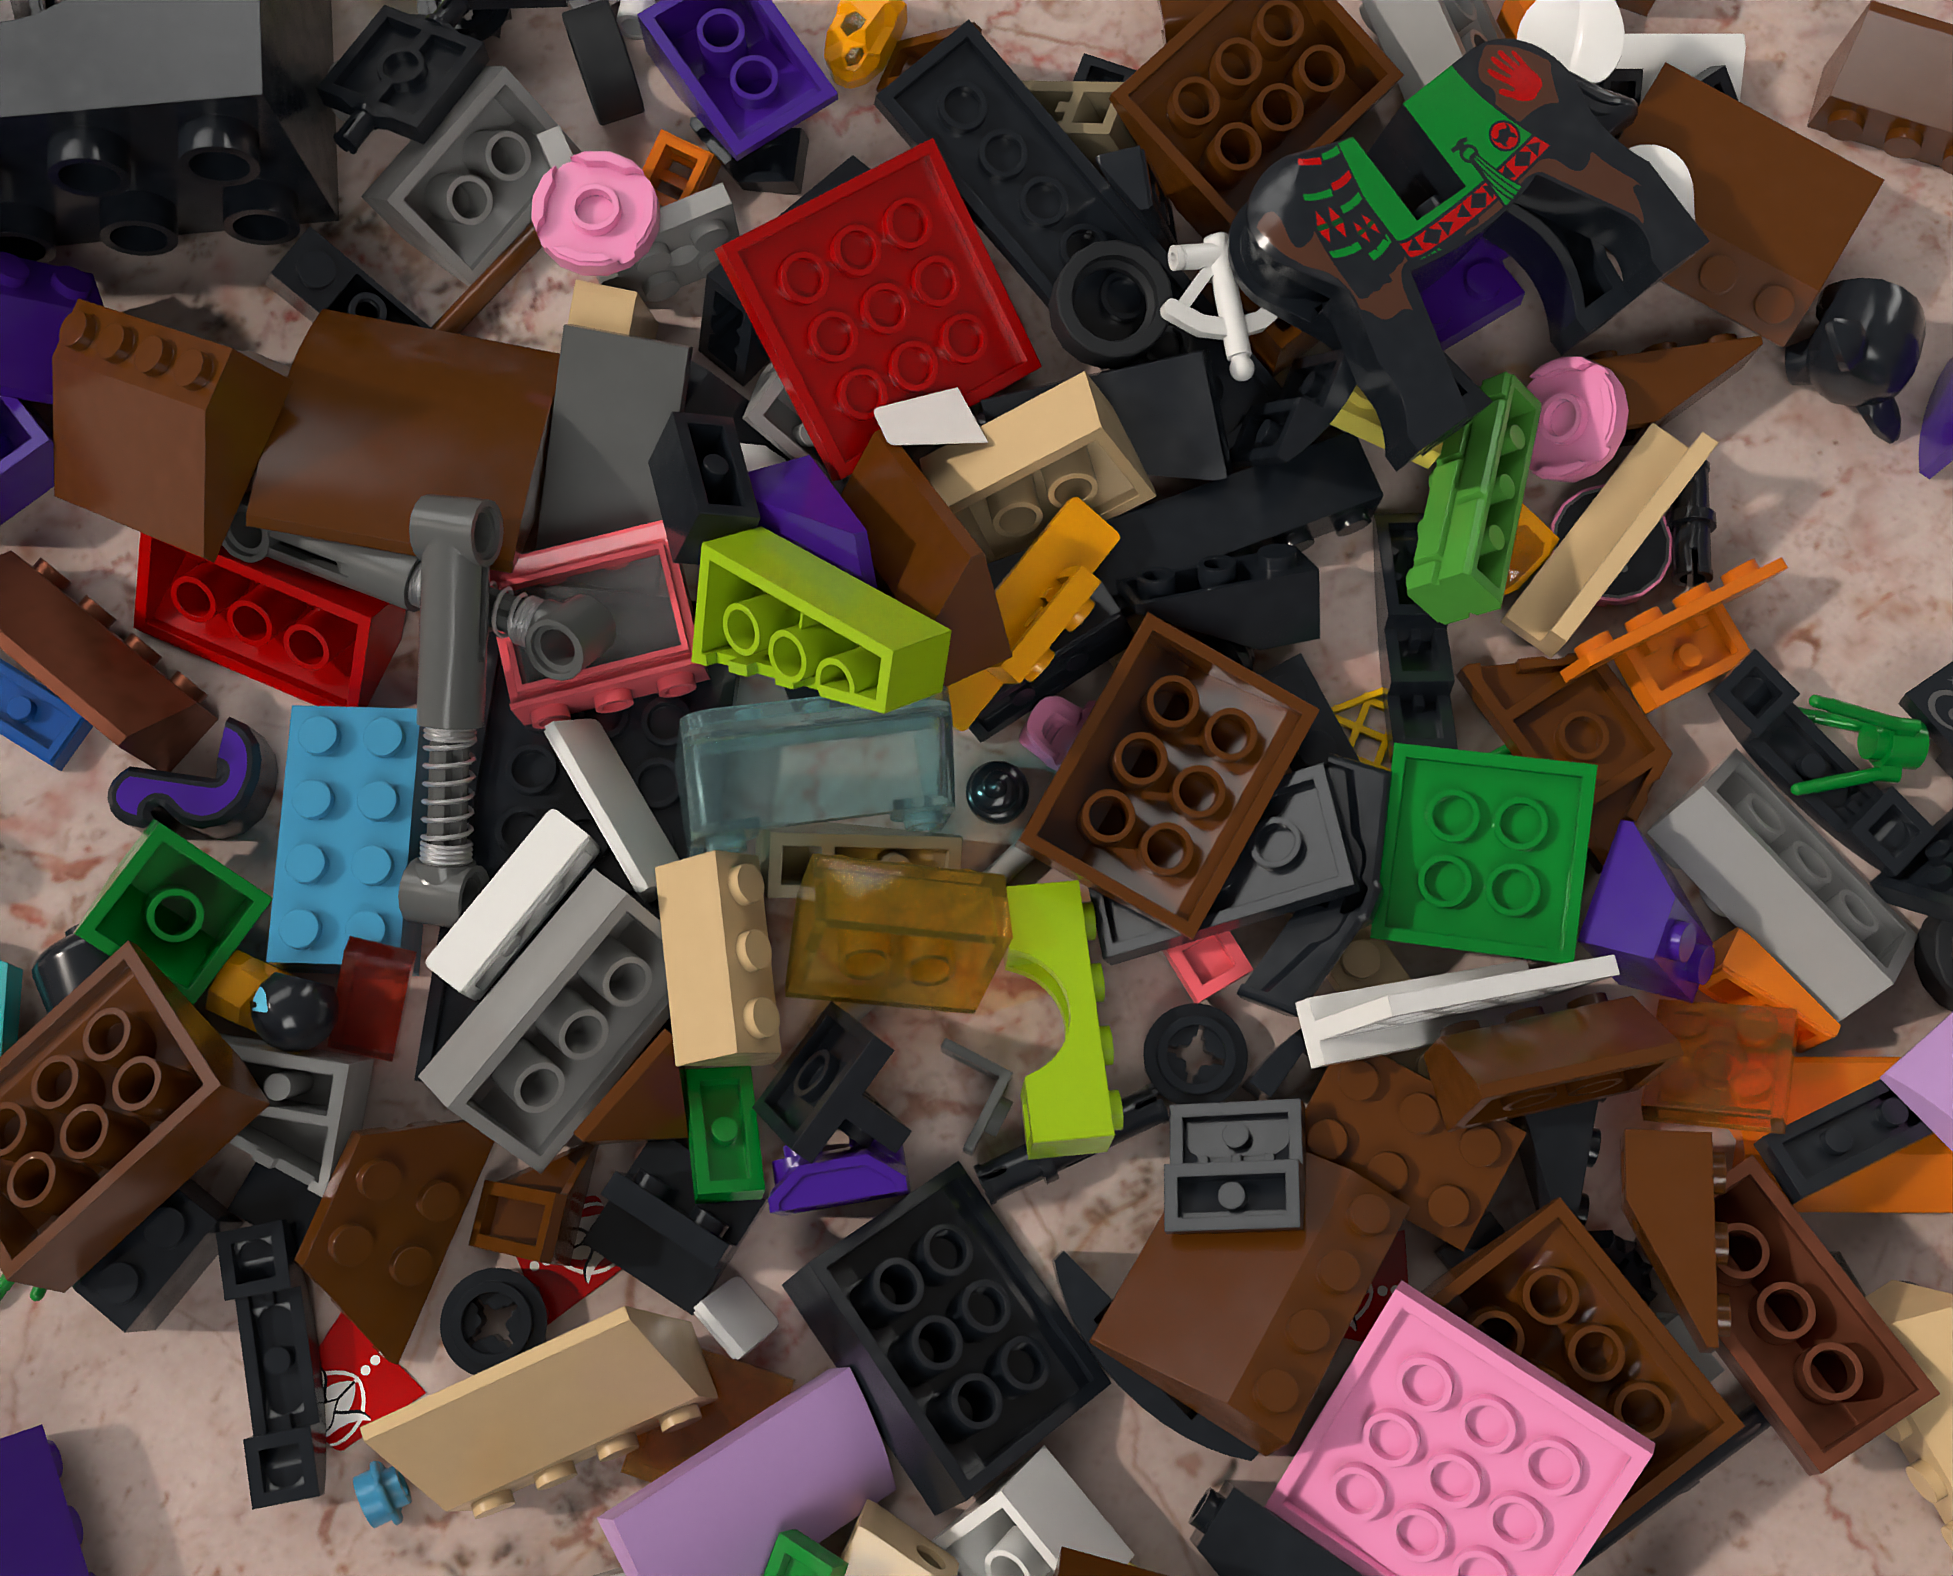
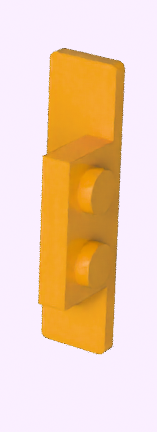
M1079 497L1068 499L994 590L1013 657L943 688L941 693L921 701L955 730L965 731L1003 684H1020L1024 678L1028 682L1035 680L1052 661L1055 652L1049 647L1064 629L1069 632L1075 630L1094 608L1095 602L1089 597L1102 582L1093 575V572L1120 540L1119 533Z

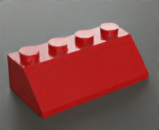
M140 532L134 629L312 705L368 707L402 639L406 609L269 557L249 563L232 556L221 546L215 562H211Z

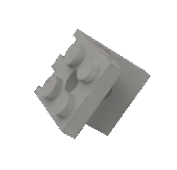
M560 125L536 134L549 169L555 165L559 169L563 164L571 162L570 156H573ZM723 182L661 207L659 232L649 252L631 268L609 276H596L599 284L638 292L644 302H659L675 295L680 287L706 278L707 274L720 264L714 249L740 236L733 204Z

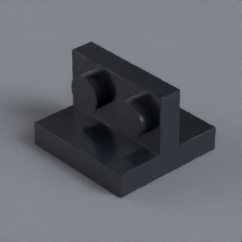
M833 1001L828 1004L752 1107L792 1151L811 1164L837 1128L866 1149L870 1147L874 1140H877L895 1154L912 1132L866 1091L895 1050Z
M675 1139L652 1140L646 1143L627 1173L615 1171L601 1192V1195L609 1201L582 1240V1243L691 1315H695L693 1313L695 1312L694 1307L708 1296L768 1200L762 1197V1199L695 1204L689 1148Z

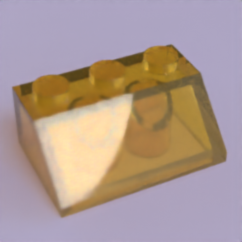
M812 853L796 898L785 980V997L975 1014L1013 939L1005 875L977 872L971 869H949L914 865L908 862H887L851 858L845 855Z

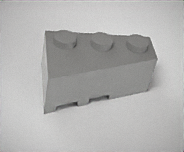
M219 1033L240 1056L270 1102V1105L229 1143L251 1154V1159L269 1169L277 1168L308 1185L307 1189L323 1197L351 1132L361 1130L363 1127L374 1058L314 1048L302 1052H283L268 1045L264 1040Z

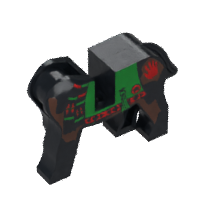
M1494 39L1472 48L1405 101L1367 154L1355 138L1351 137L1287 155L1271 165L1259 178L1249 196L1248 202L1239 210L1232 221L1227 245L1228 259L1233 276L1241 290L1250 300L1294 327L1320 340L1333 351L1343 349L1356 384L1371 402L1379 417L1384 435L1385 457L1397 472L1420 454L1423 457L1470 423L1493 402L1442 350L1420 296L1422 291L1450 271L1482 237L1509 254L1532 280L1544 306L1550 342L1561 356L1608 323L1637 297L1679 268L1710 240L1651 163L1629 150L1614 138L1632 125L1638 115V104L1633 98L1601 88L1569 71L1554 56L1536 45L1516 39ZM1605 247L1617 260L1621 269L1622 279L1608 258Z

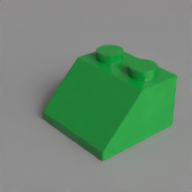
M153 819L112 872L75 929L74 934L109 956H112L127 941L137 944L187 1000L194 1005L273 898L159 821Z

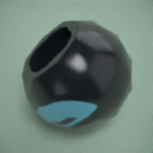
M274 972L259 986L253 998L251 1017L256 1032L268 1045L283 1052H302L318 1046L330 1036L338 1021L340 1003L334 986Z

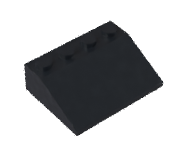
M959 1161L808 1262L782 1284V1287L836 1368L850 1367L871 1411L879 1433L934 1516L970 1499L1112 1384Z

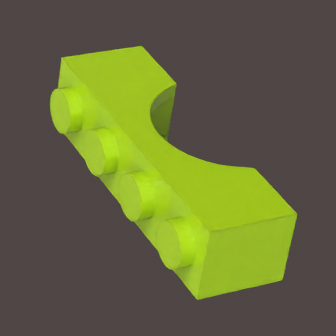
M1079 880L1001 887L997 910L1005 970L1033 980L1048 992L1061 1013L1065 1033L1064 1043L1054 1058L1045 1066L1024 1078L1020 1097L1028 1160L1108 1152L1115 1136L1114 1131L1123 1129V1108L1119 1090H1108L1105 1066L1114 1064V1045L1110 1026H1099L1096 1002H1104L1105 982L1101 963L1090 962L1088 941L1096 939V919L1093 903L1091 901L1082 902Z

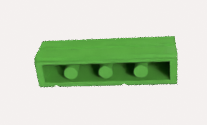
M1507 372L1482 381L1481 387L1478 386L1493 402L1470 423L1443 441L1441 455L1436 460V468L1429 475L1430 491L1424 517L1418 523L1417 532L1419 539L1414 557V566L1407 573L1406 586L1407 595L1434 620L1445 625L1467 619L1470 613L1481 615L1501 609L1542 405L1514 374Z

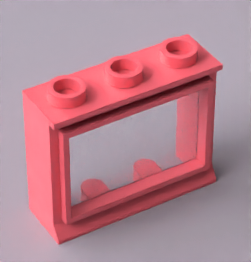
M663 520L521 554L512 573L490 570V582L492 580L495 581L498 590H503L508 586L511 587L514 596L525 592L528 594V597L534 595L544 600L551 598L559 602H563L568 597L578 594L592 596L602 602L610 611L616 625V638L613 646L574 678L564 681L551 679L540 673L531 663L525 647L512 643L509 637L501 639L496 636L511 702L509 704L510 709L524 726L532 724L536 729H545L544 726L552 721L571 720L570 714L594 708L598 713L617 712L631 707L634 704V698L658 693L660 697L664 698L677 697L694 691L697 688L696 683L710 680L707 666L691 662L695 615L683 565L673 563Z

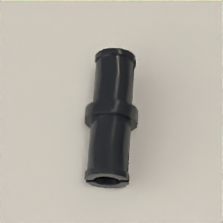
M1707 460L1704 461L1671 505V511L1665 516L1666 526L1669 527L1672 535L1673 572L1671 573V580L1675 585L1687 586V575L1691 573L1693 576V587L1704 582L1710 583L1714 579L1711 565L1710 533L1717 528L1716 512L1710 508V462Z

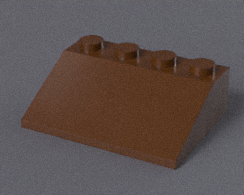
M1214 0L1110 95L1109 100L1137 146L1140 145L1141 149L1145 150L1176 210L1204 239L1213 233H1229L1235 216L1248 202L1257 181L1271 165L1287 155L1337 142L1379 103L1404 74L1337 0Z
M1665 62L1640 103L1638 115L1634 123L1623 131L1618 141L1628 149L1638 145L1662 146L1676 153L1683 160L1693 182L1695 222L1710 242L1660 282L1758 336L1761 335L1763 339L1772 344L1784 347L1820 292L1885 180ZM1605 247L1606 252L1612 255V253Z
M78 298L73 311L64 319L60 327V340L52 356L54 496L211 562H215L294 381L233 348Z
M1147 612L1018 838L1015 847L1067 877L1079 880V883L1193 940L1320 709Z
M127 941L0 1057V1269L7 1281L65 1293L270 1105V1102L240 1056L143 950L131 941Z
M1306 1152L1303 1230L1166 1234L1164 1232L1163 1211L1091 1336L1089 1343L1266 1457L1289 1444L1410 1206L1353 1170Z
M1560 1197L1555 1198L1441 1275L1421 1291L1425 1296L1656 1443L1652 1457L1596 1542L1745 1427Z

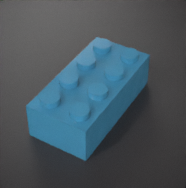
M292 705L267 963L291 973L419 976L423 924L408 922L403 918L399 909L398 899L400 881L404 870L412 860L421 856L419 854L421 851L419 848L421 846L420 841L422 840L420 836L427 834V823H424L421 818L427 816L428 805H424L421 801L428 798V787L423 786L422 782L429 781V769H425L422 765L429 763V751L424 750L422 747L430 745V740L423 737V734H425L423 729L425 727L419 726L416 723L417 709Z

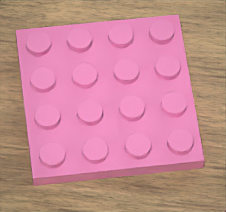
M1401 1280L1264 1507L1364 1576H1573L1652 1457L1656 1443Z

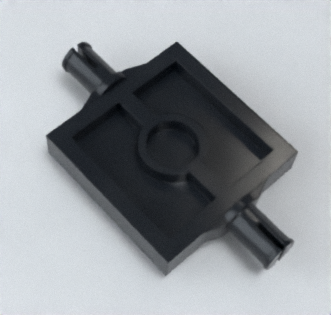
M443 0L435 12L428 15L408 14L387 5L380 9L316 87L325 106L350 115L348 120L333 136L334 141L345 152L350 151V154H356L358 148L369 134L377 129L391 131L421 144L426 143L490 61L484 42L461 34L454 29L464 15L470 11V4L467 0Z

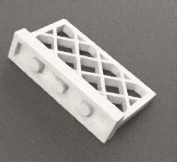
M1615 955L1530 970L1527 959L1315 996L1298 1001L1295 1005L1310 1066L1313 1069L1432 1046L1441 1037L1439 1031L1451 1024L1473 1019L1479 1020L1481 1028L1504 1023L1503 1017L1526 1007L1539 1006L1538 1000L1620 975Z

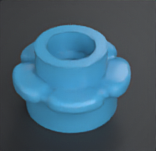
M380 1461L370 1462L369 1470L353 1477L354 1490L367 1521L374 1529L391 1520L395 1525H399L403 1521L402 1507L412 1502L407 1482L404 1476L393 1466L386 1469Z

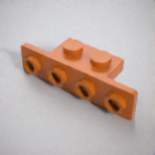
M1782 557L1762 567H1759L1755 558L1748 560L1720 577L1724 586L1712 591L1708 583L1704 582L1673 599L1672 602L1676 608L1675 610L1663 615L1659 607L1655 606L1624 623L1623 626L1627 634L1613 639L1607 630L1578 645L1573 650L1579 659L1560 671V674L1565 683H1568L1614 660L1646 715L1728 673L1750 651L1724 605L1765 584L1788 569V566Z

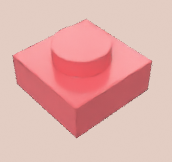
M1230 931L1162 950L1191 999L1197 1004L1205 1001L1254 970Z

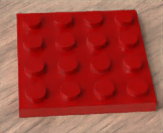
M934 138L714 249L832 481L842 480L853 473L874 432L881 429L874 416L873 411L875 408L956 387L959 388L970 408L981 402V400L988 398L1042 367Z

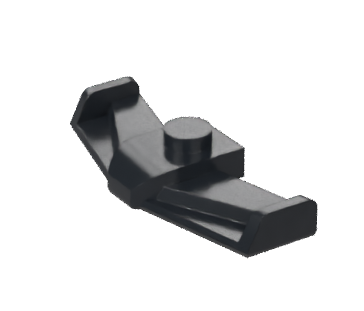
M1331 752L1328 758L1329 773L1360 892L1290 912L1293 916L1246 983H1242L1237 991V995L1243 1000L1289 1017H1298L1295 1003L1314 996L1358 931L1373 923L1385 892L1380 883L1392 772Z

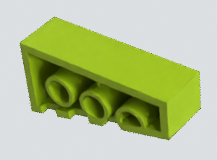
M762 526L702 543L691 662L704 666L715 663L728 666L730 673L745 677L755 674L775 678V685L793 690L802 686L817 689L820 697L883 714L942 692L952 633L951 629Z

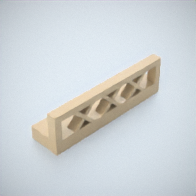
M1652 423L1500 622L1552 659L1570 639L1719 442L1702 432L1693 444L1687 447Z

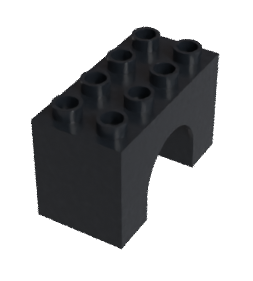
M63 0L33 15L0 22V252H7L23 259L48 263L56 256V246L103 242L109 248L121 253L137 256H154L175 249L178 245V235L225 231L231 237L250 244L276 245L296 238L300 233V224L339 221L337 144L333 138L336 133V114L332 108L323 104L316 88L328 74L331 65L334 63L331 0Z

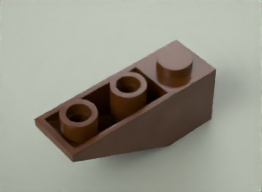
M1724 333L1712 336L1697 345L1678 347L1675 342H1661L1645 348L1640 353L1618 356L1617 351L1604 350L1584 358L1593 360L1612 370L1624 387L1629 409L1625 436L1619 446L1624 447L1636 445L1652 423L1660 428L1741 370L1763 345L1761 335L1737 339V335L1734 333Z
M1624 1129L1620 1139L1621 1209L1699 1352L1712 1353L1719 1348V1337H1730L1731 1333L1730 1296L1728 1293H1717L1716 1265H1727L1729 1257L1728 1226L1726 1222H1715L1714 1194H1725L1726 1192L1725 1153L1713 1152L1712 1132Z

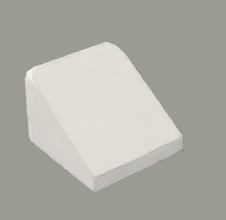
M739 1276L731 1278L701 1300L694 1307L695 1312H693L733 1360H740L746 1357L779 1324L774 1314L745 1280Z

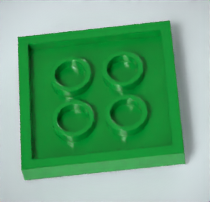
M1394 743L1391 765L1392 779L1380 883L1385 892L1371 925L1370 938L1561 964L1574 962L1598 765Z

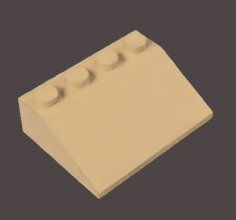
M623 1306L360 1427L363 1440L368 1446L446 1512L473 1511L474 1518L480 1519L514 1505L513 1493L535 1483L537 1490L540 1491L577 1476L575 1464L597 1454L600 1462H606L634 1451L640 1446L637 1436L658 1426L661 1427L662 1433L666 1434L699 1421L702 1418L699 1408L718 1400L719 1397L692 1322Z

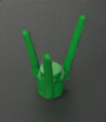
M1814 694L1809 698V704L1812 707L1825 711L1798 708L1814 724L1858 732L1857 748L1861 758L1869 760L1874 768L1795 783L1791 786L1790 791L1793 795L1799 796L1876 781L1899 783L1902 778V769L1916 770L1925 761L1930 741L1927 727L1919 719L1900 718L1834 698Z

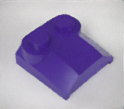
M848 1136L850 1147L828 1151L822 1149L812 1164L792 1151L787 1145L783 1146L784 1158L772 1161L775 1187L768 1197L770 1213L785 1216L910 1194L911 1187L903 1145L895 1154L877 1140H874L870 1147L866 1149Z

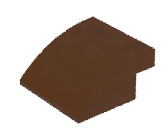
M322 309L310 326L287 375V378L294 382L260 457L246 513V526L416 556L410 543L409 525L414 505L421 496L435 494L489 499L495 501L500 508L504 528L502 547L498 558L490 565V570L512 573L541 508L560 353Z

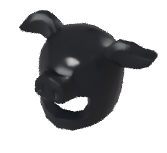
M1855 278L1829 284L1821 291L1816 305V318L1819 321V325L1810 338L1785 347L1787 379L1792 385H1813L1818 393L1831 403L1855 406L1873 434L1891 444L1897 441L1901 434V415L1894 397L1908 384L1919 362L1926 335L1924 310L1917 297L1904 287L1883 279Z

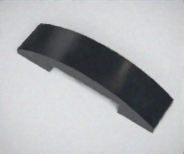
M1756 649L1749 651L1708 693L1719 715L1737 741L1777 787L1833 838L1889 877L1897 876L1938 833L1893 786L1880 790L1871 782L1799 796L1791 793L1790 788L1795 783L1858 771L1860 769L1793 703L1800 693Z
M287 1219L216 1233L224 1300L235 1299L253 1431V1436L243 1439L252 1510L324 1495L326 1480V1418L320 1353L303 1269L294 1260L298 1251Z
M1060 1251L1052 1260L1065 1307L1087 1348L1116 1384L1148 1413L1185 1438L1219 1453L1252 1461L1259 1454L1258 1451L1193 1409L1185 1414L1162 1389L1089 1343L1091 1336L1098 1326L1094 1319L1112 1299L1065 1251Z

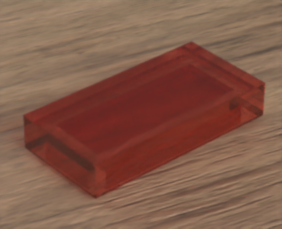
M349 937L343 953L336 993L339 1001L338 1021L329 1036L327 1047L393 1062L399 1044L417 952L358 937Z

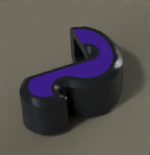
M229 717L225 723L217 757V773L215 778L129 766L112 781L108 789L107 800L111 812L119 821L142 833L153 819L172 830L170 822L172 818H176L182 825L201 835L217 839L242 835L264 817L275 793L278 775L276 756L262 735L247 724Z

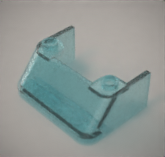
M943 686L941 693L885 714L818 696L712 708L682 717L679 720L675 768L688 858L703 854L704 848H706V852L719 850L742 853L747 850L746 841L756 838L760 830L885 814L890 815L891 821L904 822L905 830L909 832L926 830L928 832H941L955 811L953 714L948 687Z

